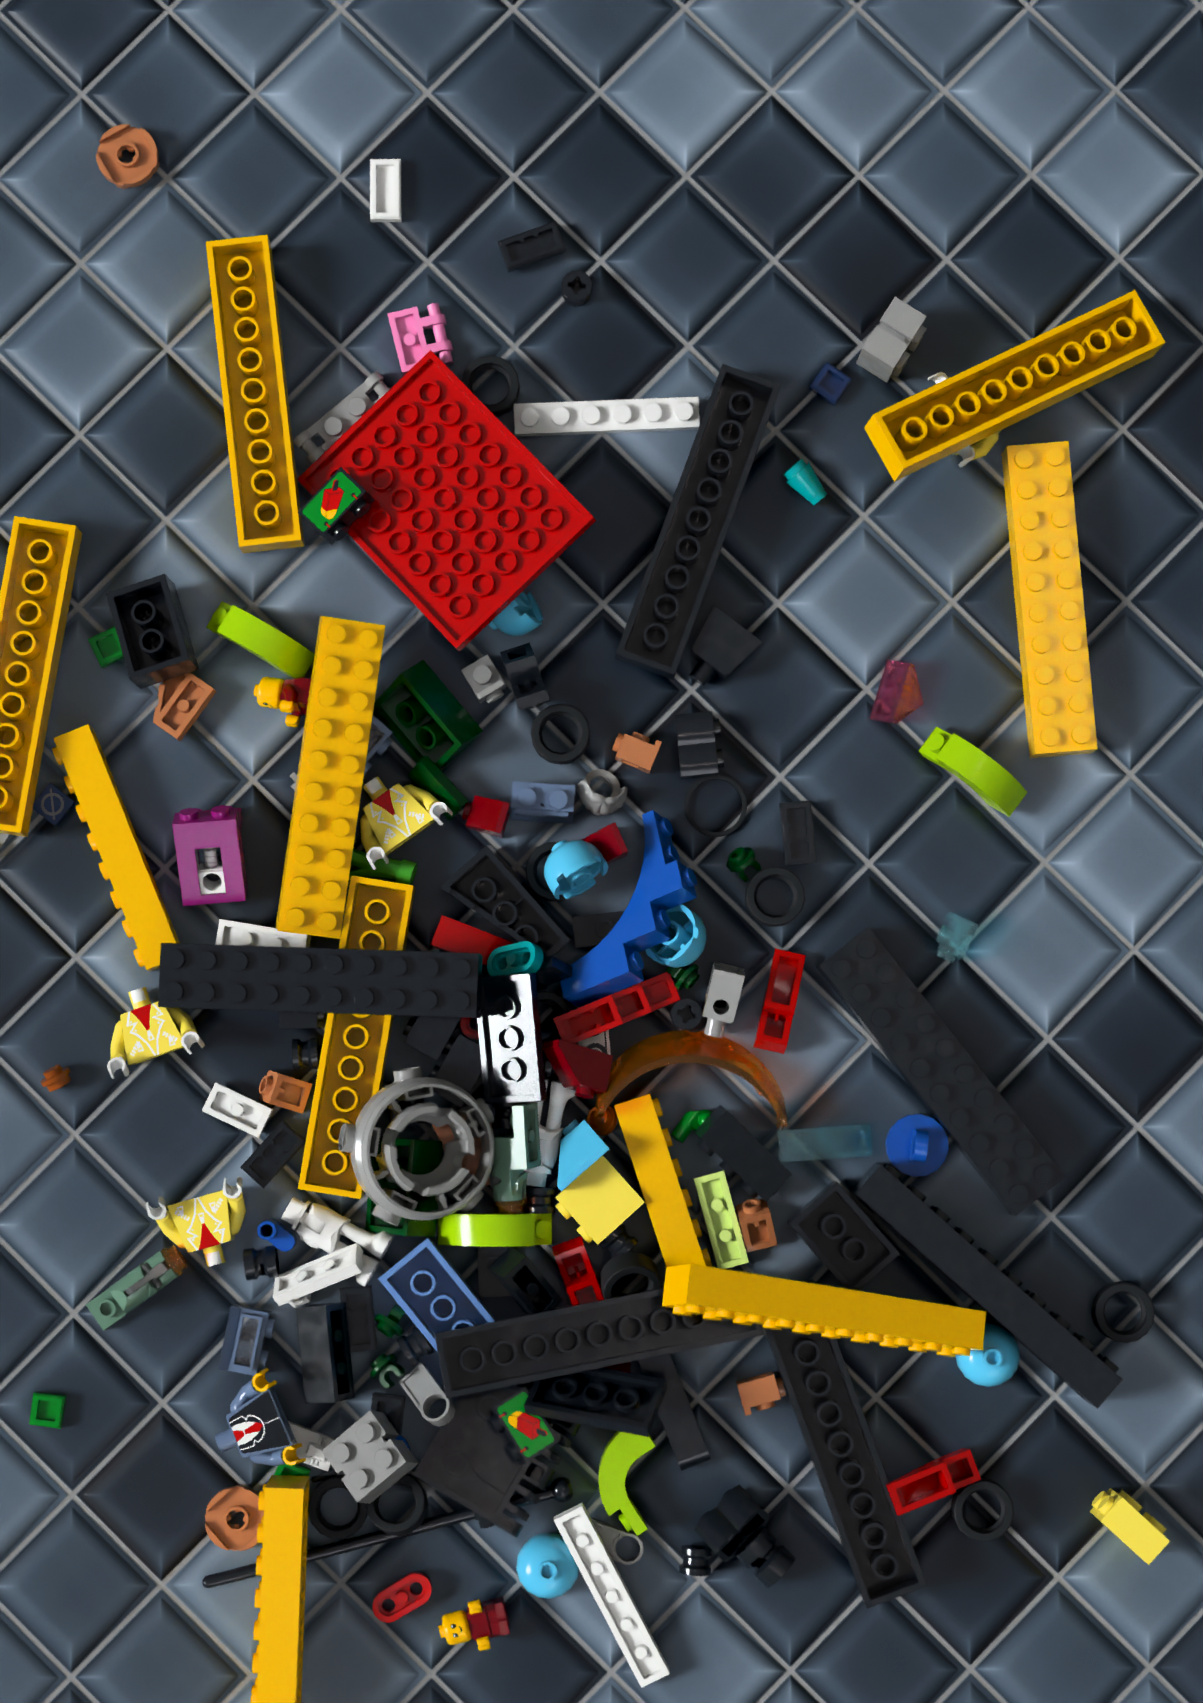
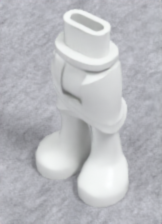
M545 1079L546 1091L549 1079ZM560 1080L551 1081L546 1127L540 1125L544 1101H535L538 1105L541 1166L525 1170V1173H528L527 1185L545 1188L547 1174L552 1173L551 1169H553L559 1153L563 1131L561 1121L565 1105L569 1099L576 1096L575 1091L564 1088Z
M295 1197L292 1198L281 1217L282 1220L293 1225L291 1229L298 1233L301 1241H304L310 1247L321 1248L329 1254L348 1246L340 1241V1237L343 1235L367 1249L377 1258L382 1259L394 1238V1234H387L385 1231L378 1234L368 1232L350 1223L351 1219L338 1214L328 1207L312 1203L309 1200L304 1203ZM363 1254L362 1273L355 1275L356 1281L365 1287L374 1275L380 1262Z

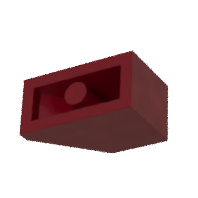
M475 795L473 802L468 801L465 805L462 819L467 820L466 828L502 839L511 812V805L504 801Z
M615 822L582 839L593 844L601 852L607 864L626 857L628 854V849Z
M561 1039L543 1043L542 1049L564 1088L574 1090L576 1096L587 1099L594 1098L596 1094L607 1092L613 1055Z

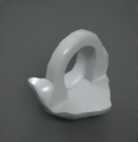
M603 769L590 771L585 779L577 784V791L583 805L592 814L597 816L612 814L621 808L626 800L627 787L620 788V783L616 776ZM602 778L608 781L612 787L611 796L604 797L595 793L590 787L591 780Z

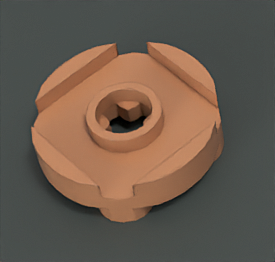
M121 124L112 127L102 135L99 141L98 153L96 151V161L101 173L109 182L121 189L133 188L146 183L157 172L159 168V152L154 139L146 130ZM127 149L130 153L136 152L132 162H121L119 160L123 157V150Z
M236 1485L224 1488L211 1499L206 1509L205 1528L209 1538L215 1545L225 1550L244 1551L257 1544L258 1523H261L262 1516H264V1510L258 1509L259 1493L244 1485ZM234 1510L236 1513L241 1511L244 1513L243 1522L245 1524L243 1526L239 1524L232 1526L229 1523L232 1518L231 1511Z

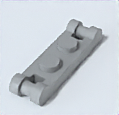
M378 371L372 373L364 383L293 440L299 449L303 448L308 454L307 459L311 464L392 388L386 386L383 382L384 377ZM373 390L379 395V398L374 402L367 396ZM318 435L325 442L319 447L312 441Z

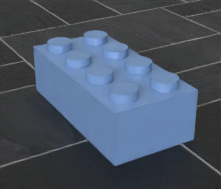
M427 1237L378 1278L436 1351L437 1346L434 1333L498 1321L431 1237Z

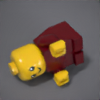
M265 676L260 680L259 684L255 685L254 696L257 697V702L261 707L280 709L281 712L291 713L286 716L285 723L289 727H298L300 716L306 715L311 679L296 678L283 680Z
M504 1597L481 1602L480 1599H474L468 1602L467 1612L458 1610L444 1614L442 1625L438 1626L441 1638L445 1637L449 1645L468 1642L472 1638L477 1642L479 1651L491 1649L492 1637L510 1634L511 1630Z

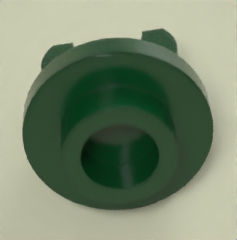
M739 847L733 850L726 864L730 872H735L745 882L749 880L744 873L747 866L751 865L757 871L761 870L760 864L754 859L755 852L750 847Z
M693 964L690 967L687 965L679 968L668 967L666 969L672 977L678 980L675 988L679 991L684 987L689 990L700 977L697 974L699 970L697 964Z
M395 1304L387 1317L377 1314L375 1317V1321L378 1323L376 1328L390 1338L394 1335L401 1336L404 1331L398 1323L405 1313L398 1304Z
M384 1353L371 1364L373 1370L370 1376L373 1379L379 1378L383 1387L391 1388L395 1384L389 1377L390 1371H393L398 1377L403 1376L406 1372L401 1365L394 1364L397 1360L395 1354L387 1356Z

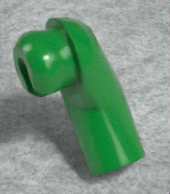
M709 1110L686 1112L670 1135L683 1144L691 1131H696L712 1112Z

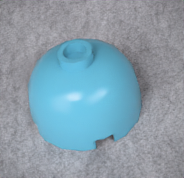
M521 592L488 625L493 630L499 629L504 634L522 636L541 625L542 622L540 621L543 620V615L532 594L529 592L526 595L524 592Z
M562 840L552 847V852L547 857L544 865V878L556 899H559L561 894H563L565 899H569L587 891L596 884L594 877L599 872L604 876L609 867L601 852L593 844L583 840L569 842Z
M681 904L666 911L670 919L668 930L671 939L645 950L646 954L657 963L673 968L687 966L696 961L704 951L707 942L706 928L702 919L690 908Z
M988 1322L985 1323L983 1350L971 1351L970 1356L956 1355L957 1366L963 1375L974 1384L985 1387L1001 1385L1009 1380L1017 1370L1020 1359L1018 1344L1012 1334L1002 1326Z
M545 1532L534 1535L523 1545L518 1553L516 1570L519 1581L528 1592L537 1597L551 1599L562 1596L572 1588L578 1578L579 1568L564 1539L559 1534Z

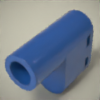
M268 1219L259 1224L257 1233L261 1239L268 1240L276 1248L284 1252L290 1251L295 1247L297 1240L295 1234L279 1221ZM267 1224L273 1228L272 1235L266 1232L265 1227Z

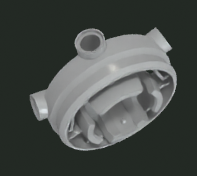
M410 1067L393 1071L394 1082L373 1095L361 1110L355 1124L344 1123L339 1134V1151L350 1153L352 1167L359 1185L365 1194L376 1204L372 1215L394 1226H398L402 1217L411 1220H433L448 1216L459 1210L463 1213L470 1211L483 1197L484 1193L481 1190L489 1178L494 1162L495 1142L491 1127L494 1117L489 1106L485 1104L483 1098L480 1097L475 1100L469 1093L451 1082L438 1078L422 1077L421 1067ZM432 1087H436L456 1095L466 1106L455 1111L451 1108H438L436 1103L426 1102L417 1103L401 1110L395 1099L409 1101L434 1096ZM389 1106L395 1117L388 1124L384 1132L381 1153L377 1154L381 1128L375 1127V1124L382 1112ZM415 1121H426L437 1128L448 1124L455 1139L445 1144L444 1156L437 1168L432 1172L422 1175L411 1174L403 1168L399 1169L400 1166L396 1160L398 1159L397 1148L394 1147L399 1132H402L409 1123ZM473 1137H481V1156L474 1176L469 1174V1170L462 1168V1160L466 1154L474 1155L475 1153ZM370 1156L376 1157L380 1168L375 1173H373ZM385 1177L388 1182L395 1183L405 1191H414L426 1197L435 1196L438 1209L415 1211L418 1202L394 1190L382 1189L377 1180ZM444 1194L452 1201V1203L447 1205Z

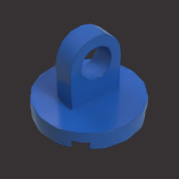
M922 1114L906 1115L897 1120L889 1129L885 1140L886 1154L892 1165L901 1173L913 1177L927 1176L937 1171L945 1162L949 1150L948 1137L943 1127L935 1119Z

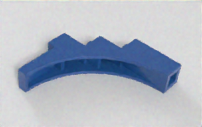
M654 810L642 814L645 831L644 858L639 880L627 908L608 935L585 956L570 965L572 966V977L560 981L564 999L577 1007H582L644 981L642 974L644 963L639 952L670 940L668 930L670 919L666 911L697 898L695 885H697L696 876L691 868H687L679 862L680 857L677 849L673 846L671 838L673 827L667 818L662 817Z

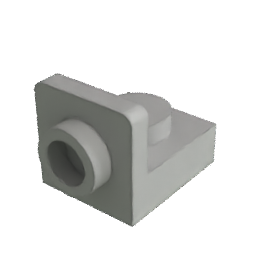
M488 654L461 670L480 703L486 700L490 704L504 695L502 690L507 688L506 683L501 678Z

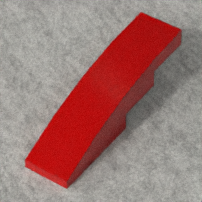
M665 972L553 1018L561 1040L575 1044L681 999L671 975Z

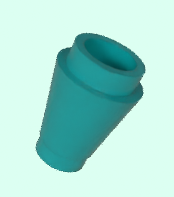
M802 458L783 474L787 479L786 483L806 500L810 501L812 505H815L827 495L810 462L806 464Z

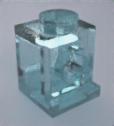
M948 912L945 914L944 920L949 923L947 926L942 924L935 940L940 943L936 956L954 963L955 958L958 960L964 959L978 924Z

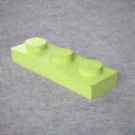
M724 1170L693 1178L717 1268L727 1269L749 1263Z

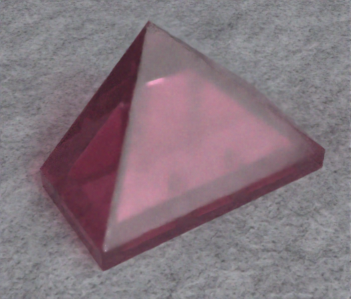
M887 660L869 719L897 724L922 706L924 702L915 665Z

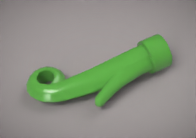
M353 849L351 864L361 869L351 871L349 878H351V875L380 877L395 880L396 883L412 885L418 863L406 859L400 861L388 858L389 863L386 864L384 859L380 858L375 861L376 869L373 870L367 860V853Z

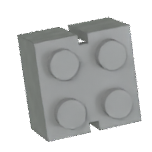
M894 297L880 319L881 325L875 327L862 347L856 364L888 383L892 375L898 378L911 355L907 351L911 350L914 352L927 330L923 326L927 316Z
M370 1410L321 1450L336 1473L345 1475L341 1480L357 1503H372L419 1464L404 1441L395 1439L399 1434L383 1412Z

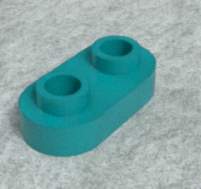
M529 941L498 947L488 957V973L490 975L535 973L542 965L543 951L540 946Z

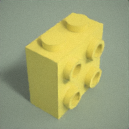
M603 1155L555 1196L559 1201L555 1205L559 1212L567 1220L573 1217L580 1225L576 1229L588 1244L594 1240L597 1245L645 1203Z
M1110 1488L1107 1492H1100L1091 1504L1093 1508L1090 1510V1513L1148 1565L1170 1542L1163 1535L1167 1529L1147 1512L1141 1515L1139 1511L1143 1507L1123 1490L1118 1494Z

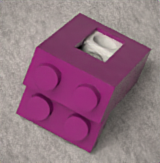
M220 805L211 808V810L202 811L199 808H186L179 811V813H175L172 828L183 906L246 901L248 885L241 837L242 808ZM217 847H220L222 861L217 859ZM199 849L203 850L202 855L204 856L205 863L200 862ZM214 873L217 874L221 879L218 881H211L206 877V875Z

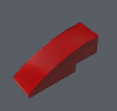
M444 915L441 916L431 942L432 946L448 952L482 954V965L486 967L488 957L494 949L514 944Z
M775 948L753 1047L784 1054L795 1013L806 955Z
M579 1236L552 1246L554 1257L572 1305L604 1300L582 1237Z
M961 1448L900 1476L886 1484L896 1514L900 1516L956 1493L957 1489L981 1480L971 1450Z

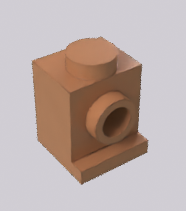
M633 732L631 736L618 733L612 750L617 752L615 760L650 774L662 742L656 740L655 744L652 745L649 743L650 738L640 733Z
M772 1371L736 1381L746 1416L752 1414L751 1407L756 1406L757 1411L774 1407V1401L786 1396L781 1377L775 1379Z

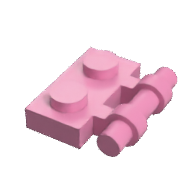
M438 303L427 305L429 316L422 318L419 316L417 306L387 314L402 375H405L430 350L435 355H439L440 360L445 365L453 363L451 355L453 346L451 340L447 339L444 327L447 322L445 315L441 314ZM429 328L433 330L435 343H426L423 330Z

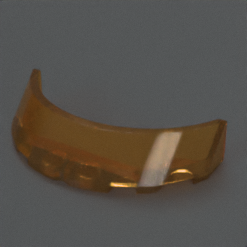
M670 1031L638 1042L612 1063L607 1092L596 1094L595 1118H602L618 1093L639 1076L666 1065L702 1063L723 1068L748 1081L754 1086L759 1095L768 1100L775 1110L776 1129L783 1130L788 1126L783 1094L765 1065L749 1050L725 1037L717 1038L706 1035L704 1031Z

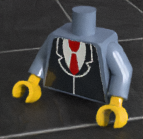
M265 1368L255 1374L251 1381L242 1386L231 1402V1413L226 1415L230 1428L215 1435L217 1446L222 1453L237 1446L242 1458L250 1457L254 1463L270 1466L288 1464L292 1466L302 1463L306 1459L298 1458L296 1449L303 1446L301 1443H297L277 1392L273 1387L277 1382L274 1380L269 1383L266 1380L265 1373L269 1369Z

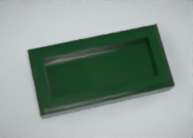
M427 755L408 774L419 788L430 792L437 800L445 803L453 812L452 816L448 812L443 813L449 821L457 816L468 803L467 798Z

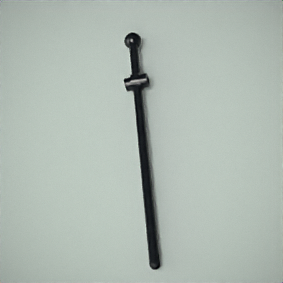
M566 1477L556 1478L551 1483V1486L546 1487L544 1491L539 1489L531 1491L540 1497L538 1502L553 1498L558 1502H566L573 1497L570 1479ZM519 1494L512 1496L509 1500L510 1503L517 1507L534 1504L528 1502ZM468 1508L426 1518L421 1526L412 1533L402 1536L388 1535L380 1530L307 1549V1563L473 1519L478 1520L480 1528L492 1527L494 1524ZM256 1563L204 1577L202 1585L205 1588H212L258 1576L256 1575Z

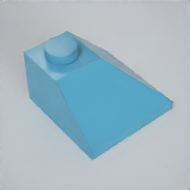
M574 1119L562 1131L565 1136L560 1140L557 1187L561 1191L609 1150V1147L585 1120L579 1123Z

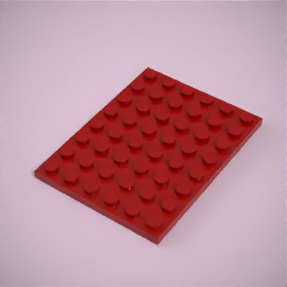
M431 350L297 478L306 490L314 496L341 467L375 499L367 514L357 518L349 527L348 534L459 652L596 522V519Z

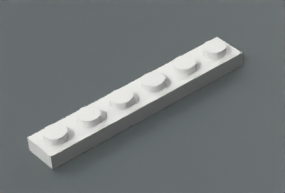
M699 397L514 404L515 437L698 430L700 426Z
M580 1503L554 1516V1522L641 1688L669 1675L670 1669L584 1504Z

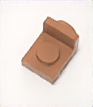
M269 1070L267 1076H264L260 1082L259 1100L303 1114L313 1084Z
M749 1199L735 1206L747 1253L777 1245L771 1212L766 1201L763 1199Z

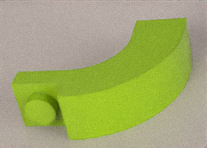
M221 601L206 626L213 633L241 646L294 679L304 678L314 661L315 654L297 641L252 614Z
M936 726L919 749V753L923 757L957 776L970 786L987 805L1008 817L1011 816L1028 793L1000 764L955 733L951 735Z
M455 1212L438 1218V1245L479 1247L552 1245V1213Z
M617 1431L609 1440L601 1457L598 1478L599 1491L608 1515L610 1516L620 1509L622 1513L618 1515V1518L627 1532L633 1529L638 1536L646 1531L648 1526L626 1491L625 1480L630 1466L639 1457L656 1446L650 1434L646 1437Z

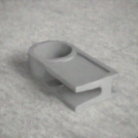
M422 1362L399 1381V1384L421 1412L422 1417L434 1426H444L453 1419L455 1414L453 1400L446 1398L444 1389ZM438 1399H445V1412L438 1418H430L429 1410L431 1405Z
M591 1519L612 1560L624 1565H631L640 1560L643 1555L644 1546L639 1535L637 1536L633 1531L627 1532L625 1529ZM631 1536L638 1541L640 1551L634 1558L624 1559L617 1554L616 1544L622 1537Z

